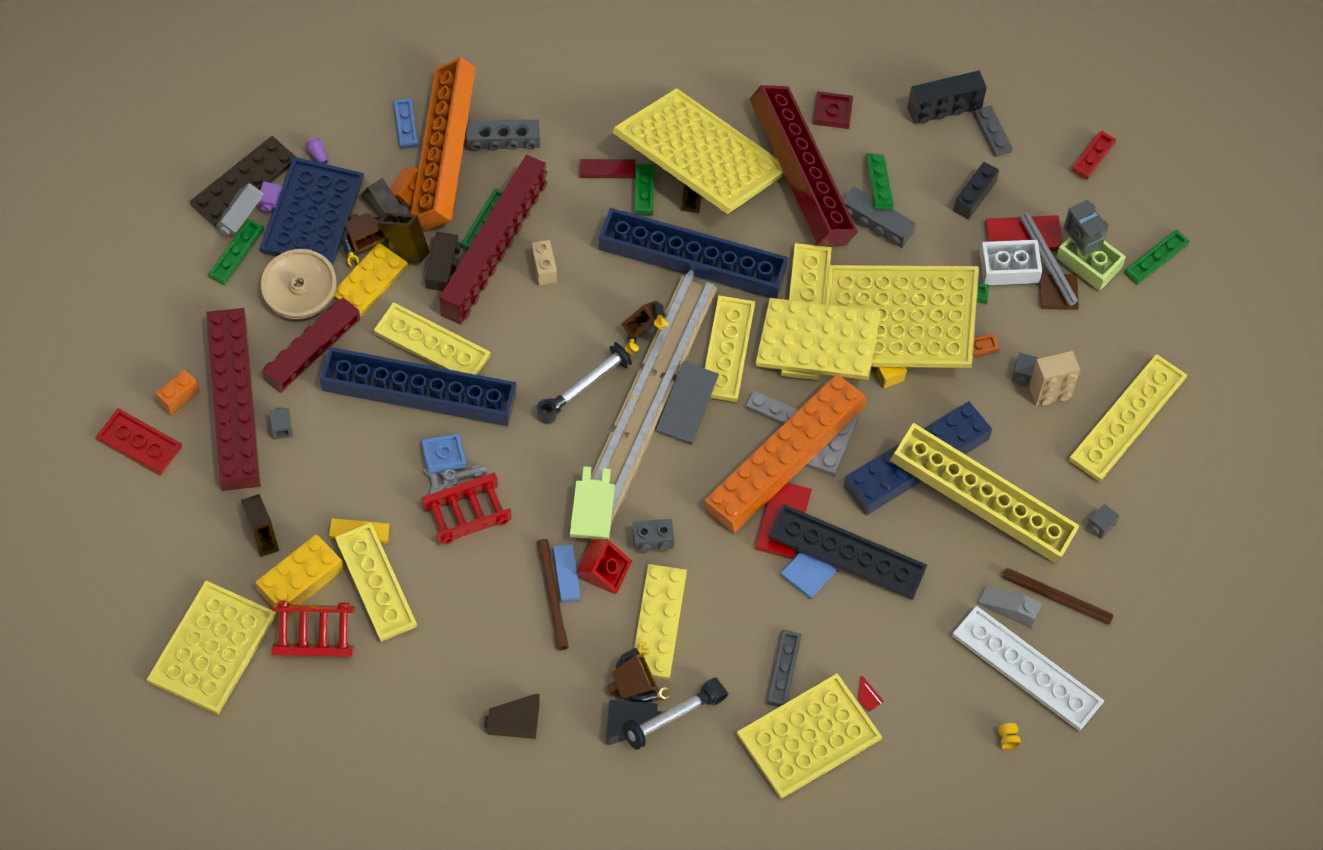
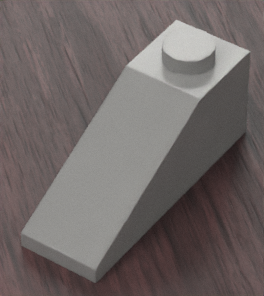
M985 587L978 601L979 605L1032 629L1043 604L1023 594Z

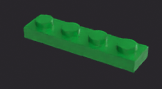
M866 153L865 162L874 208L892 210L894 203L885 157L881 154Z

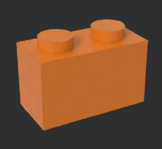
M184 369L156 392L158 404L172 416L200 392L198 381Z

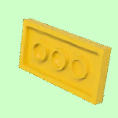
M379 243L337 286L333 299L339 301L344 297L359 309L361 317L408 267V262Z

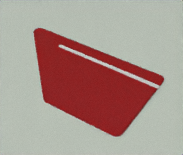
M861 676L858 701L870 712L884 701L866 679Z

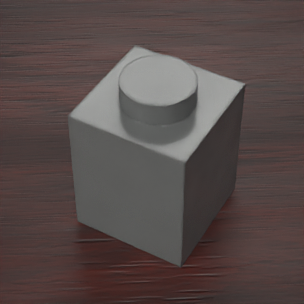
M1019 352L1012 381L1022 385H1029L1038 357Z
M279 407L270 410L273 439L293 437L289 408Z
M1104 504L1089 519L1087 528L1093 535L1102 539L1117 524L1119 515Z

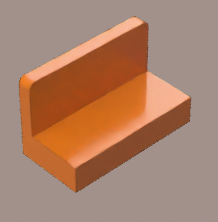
M416 167L402 169L390 189L394 196L406 207H411L413 204L418 174Z

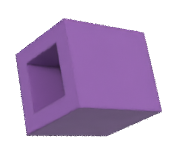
M263 182L260 191L264 195L258 202V209L265 213H270L274 211L282 186Z

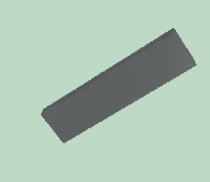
M782 630L767 699L768 705L780 707L788 702L802 636L800 633Z

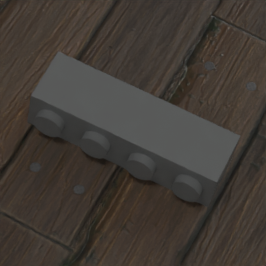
M853 187L843 199L852 219L856 220L861 226L873 230L878 236L888 239L893 245H898L902 248L914 233L915 222L893 209L874 208L872 197L856 187Z

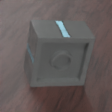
M1088 199L1069 208L1063 227L1083 256L1103 246L1108 230L1107 222L1102 220L1095 210L1096 207Z

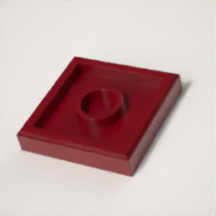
M817 91L813 125L849 129L853 96Z

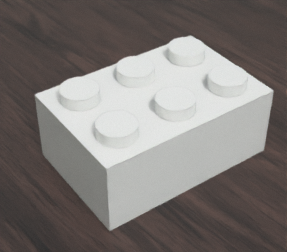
M1038 240L982 242L979 254L984 284L1039 283L1042 267Z

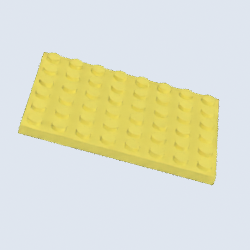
M677 88L615 126L612 132L727 214L785 175L775 156Z
M829 265L826 305L881 311V320L871 367L972 368L979 266Z

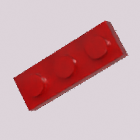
M1101 130L1073 166L1072 171L1088 180L1113 147L1116 138Z

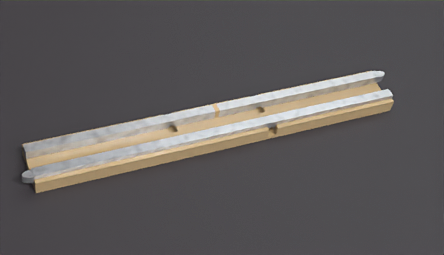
M690 270L686 276L682 275L666 310L667 317L664 319L669 322L668 327L664 326L662 331L657 330L643 360L642 368L639 369L617 417L613 432L610 433L591 474V479L602 480L603 468L611 469L610 484H615L610 530L657 428L682 363L687 361L717 294V287H714V284L707 282L704 286L693 282V270Z

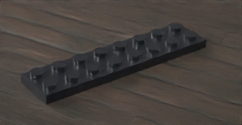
M785 504L782 505L768 537L770 540L912 600L927 568L925 563Z

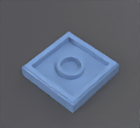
M459 434L421 440L428 474L443 472L448 469L466 468V460Z
M800 552L784 569L781 577L809 599H812L836 573V569L827 563Z

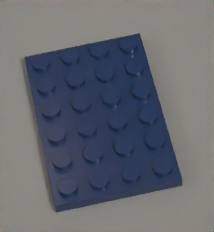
M293 157L277 205L274 208L260 246V252L278 256L294 249H307L323 255L333 266L341 245L343 231L346 230L345 223L349 221V217L352 214L364 180V173Z

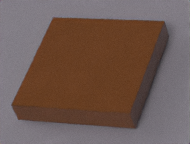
M1042 273L1039 281L1041 309L1078 310L1079 299L1076 304L1068 305L1052 275ZM1064 274L1078 299L1077 274Z

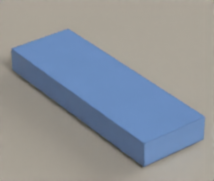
M412 98L394 100L400 149L418 147Z
M573 544L554 546L553 551L561 603L581 600Z

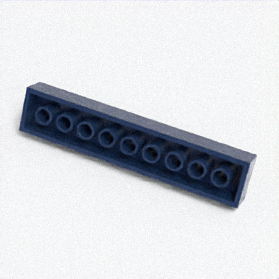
M614 208L609 209L599 236V250L685 274L693 270V276L775 299L778 297L789 258Z
M329 347L320 378L322 391L509 426L517 394L516 382Z

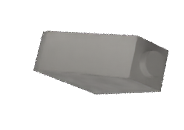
M250 183L239 189L216 224L219 227V231L230 236L235 234L261 200L264 193Z

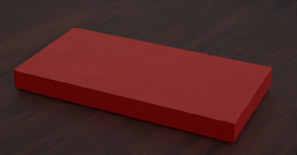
M1059 215L1031 216L1050 251L1059 250V247L1063 244ZM1020 217L988 218L985 220L988 242L1032 240Z
M117 408L96 436V440L159 476H161L182 448V443Z
M787 483L768 501L755 550L793 559L794 549L770 540L768 537L783 504L806 513L812 489Z

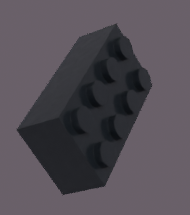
M980 70L911 86L907 107L914 124L926 123L934 119H943L950 115H960L963 112L982 108L987 87Z

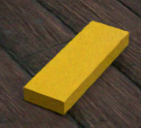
M332 518L329 539H335L339 535L371 522ZM372 522L380 543L388 544L390 523Z

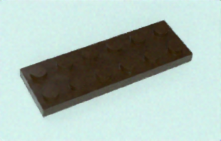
M271 136L190 200V205L214 227H217V222L239 189L250 183L258 190H261L263 182L271 183L289 169L293 157L296 156L275 137Z

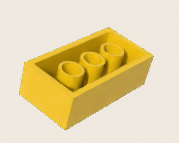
M316 534L255 582L257 592L271 607L277 604L278 601H289L290 604L301 605L343 571V563L336 553Z

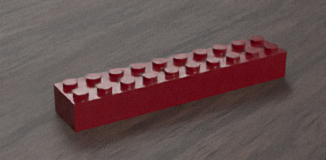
M760 85L750 97V101L817 244L847 245L858 231L789 86Z
M527 154L525 155L440 296V312L442 317L460 325L464 319H468L472 305L477 304L481 290L484 291L486 289L490 275L493 276L495 274L496 265L499 261L503 260L507 247H511L514 235L520 232L524 218L527 219L529 217L530 208L532 205H536L539 193L544 191L547 186L546 176L548 171H546L545 162Z
M245 309L206 312L221 489L222 491L261 487Z

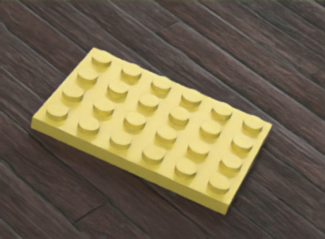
M770 298L756 366L831 376L838 374L841 377L869 380L881 320V311Z
M205 581L149 674L147 682L219 715L275 619L276 612L209 581Z
M838 673L742 728L736 734L780 799H783L882 740L881 734Z

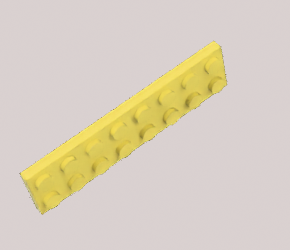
M795 243L789 300L817 304L826 303L832 247ZM781 370V376L819 380V374Z
M1156 354L1070 456L1069 461L1101 482L1185 381L1187 374Z

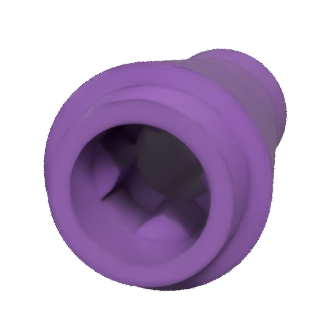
M313 138L306 143V150L318 163L327 164L329 162L322 140Z

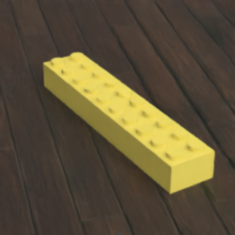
M915 423L908 429L889 460L1055 564L1063 556L1079 528V525Z

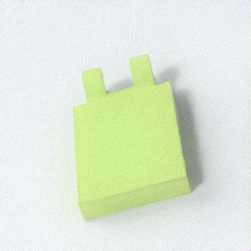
M584 466L582 481H576L570 537L609 540L615 484H610L611 469L603 468L602 480L591 479V467Z

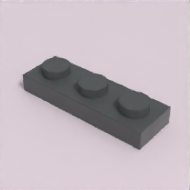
M992 106L975 110L974 116L994 156L998 157L1011 153L1013 148Z

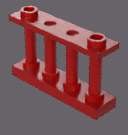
M495 472L421 497L424 511L433 512L440 532L436 533L438 545L449 544L457 538L495 525H504L509 520H512L511 509H502L494 490L498 487V478ZM487 492L495 510L494 514L484 516L476 497L477 494ZM465 498L470 500L477 520L466 523L458 504L459 500ZM451 505L459 526L448 529L439 508Z
M278 601L277 604L273 605L272 611H279V641L273 644L272 655L352 657L354 645H349V642H347L348 613H353L355 606H350V603L340 602L338 605L290 604L289 601ZM287 612H299V641H297V644H289V641H287ZM307 612H320L319 642L317 644H309V641H307ZM328 613H340L339 642H337V645H329V642H327Z

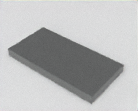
M683 361L656 432L692 444L718 380L719 373Z

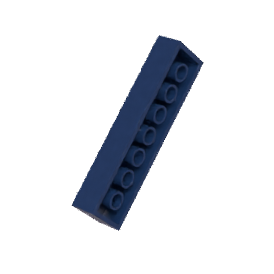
M970 401L924 428V430L963 454H967L988 441L992 432V428ZM899 444L845 478L844 488L866 516L922 482L917 477L889 461Z

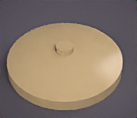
M294 249L278 255L267 265L261 278V291L268 307L276 314L289 319H306L319 314L331 303L337 289L336 274L331 263L323 255L307 249Z

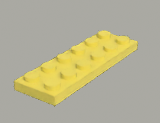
M718 295L705 369L719 373L711 395L713 399L738 402L755 301Z
M394 302L373 330L374 334L438 368L478 375L491 356L490 351Z
M372 522L335 537L380 642L416 628L415 618Z
M648 564L634 648L638 649L641 642H647L641 649L644 651L650 649L649 654L644 657L653 678L670 681L687 570Z

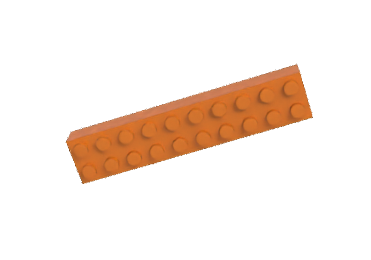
M458 57L435 68L411 215H418L422 230L425 232L450 222L453 216L476 70L474 65L462 57Z
M836 374L704 500L706 511L735 534L866 408L865 395L840 375Z

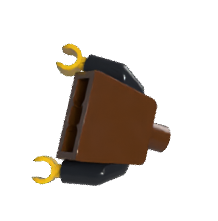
M364 213L360 216L353 214L349 217V221L345 223L346 230L343 231L341 242L345 254L349 256L348 266L352 268L350 262L353 260L359 264V259L353 254L354 252L357 254L388 240L377 224L381 218L373 217L369 213ZM389 241V248L394 250L395 247Z
M653 301L643 305L622 323V326L628 333V344L625 347L626 352L634 355V352L639 350V346L635 344L638 336L653 329L655 326L660 331H662L664 326L668 327L669 322L664 319L667 317V314L661 303Z
M643 641L638 649L633 648L621 655L615 665V670L612 672L614 682L607 685V690L611 696L620 693L622 698H628L631 702L643 703L657 701L658 698L666 700L670 697H663L661 694L662 690L668 689L667 687L661 688L658 692L655 691L658 690V687L644 657L649 654L650 649L646 651L641 649L647 642Z

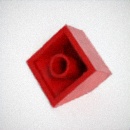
M608 539L592 540L576 573L589 584L617 594L632 560Z

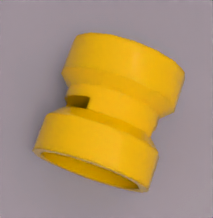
M1006 723L998 727L999 735L1002 737L1001 747L1003 749H1013L1021 745V739L1017 734L1019 729L1016 723Z

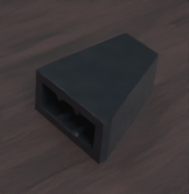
M610 700L606 745L626 740L623 733V724L625 722L634 720L640 725L661 714V711H657L658 704Z

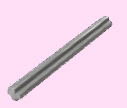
M1025 213L1020 219L1031 239L1038 240L1039 253L1067 304L1070 306L1076 304L1078 299L1030 214Z

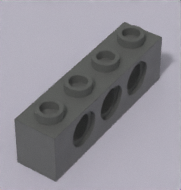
M539 119L468 121L466 126L467 150L540 148Z

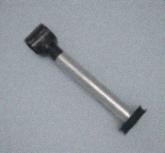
M614 342V346L609 347L612 353L609 358L556 398L541 400L537 405L539 421L543 424L553 423L564 405L618 364L624 368H627V365H632L631 358L625 349L617 342ZM544 410H550L551 412H549V413H544L543 411H544Z
M717 677L712 678L702 686L700 693L640 725L634 720L625 722L623 724L624 736L631 747L639 750L640 747L645 746V736L705 703L708 705L712 704L713 706L724 701L729 693Z

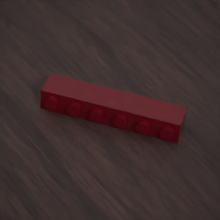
M344 297L339 301H335L326 313H322L313 325H309L299 338H295L286 350H282L273 362H269L264 367V380L282 393L360 320L359 309Z

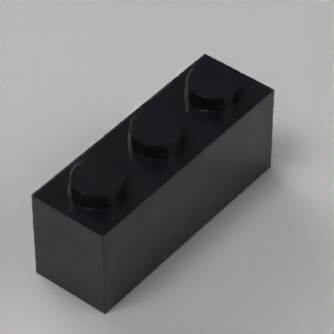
M984 161L956 198L953 211L969 220L997 182L999 169Z

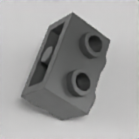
M672 519L633 522L635 551L649 552L650 550L657 549L667 551L670 548H674Z

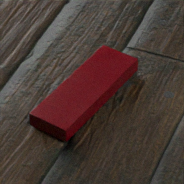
M580 159V178H635L636 176L635 159Z

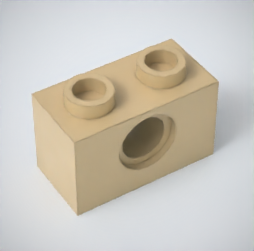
M550 240L532 243V258L538 285L557 283V269Z

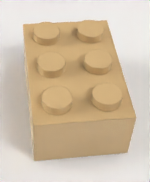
M1073 351L1036 360L1029 383V389L1036 406H1046L1052 402L1066 401L1072 397L1080 373V367Z

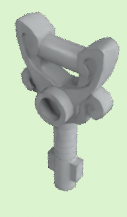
M480 465L472 466V469L457 473L452 469H448L443 472L428 474L427 468L423 469L424 475L431 480L432 488L430 494L456 486L457 480L472 476L478 478L482 477V474L487 473L486 466L480 467ZM437 476H441L444 480L442 485L439 484Z

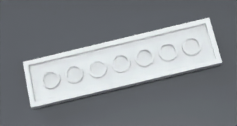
M978 606L971 611L952 634L953 638L1079 732L1105 701Z

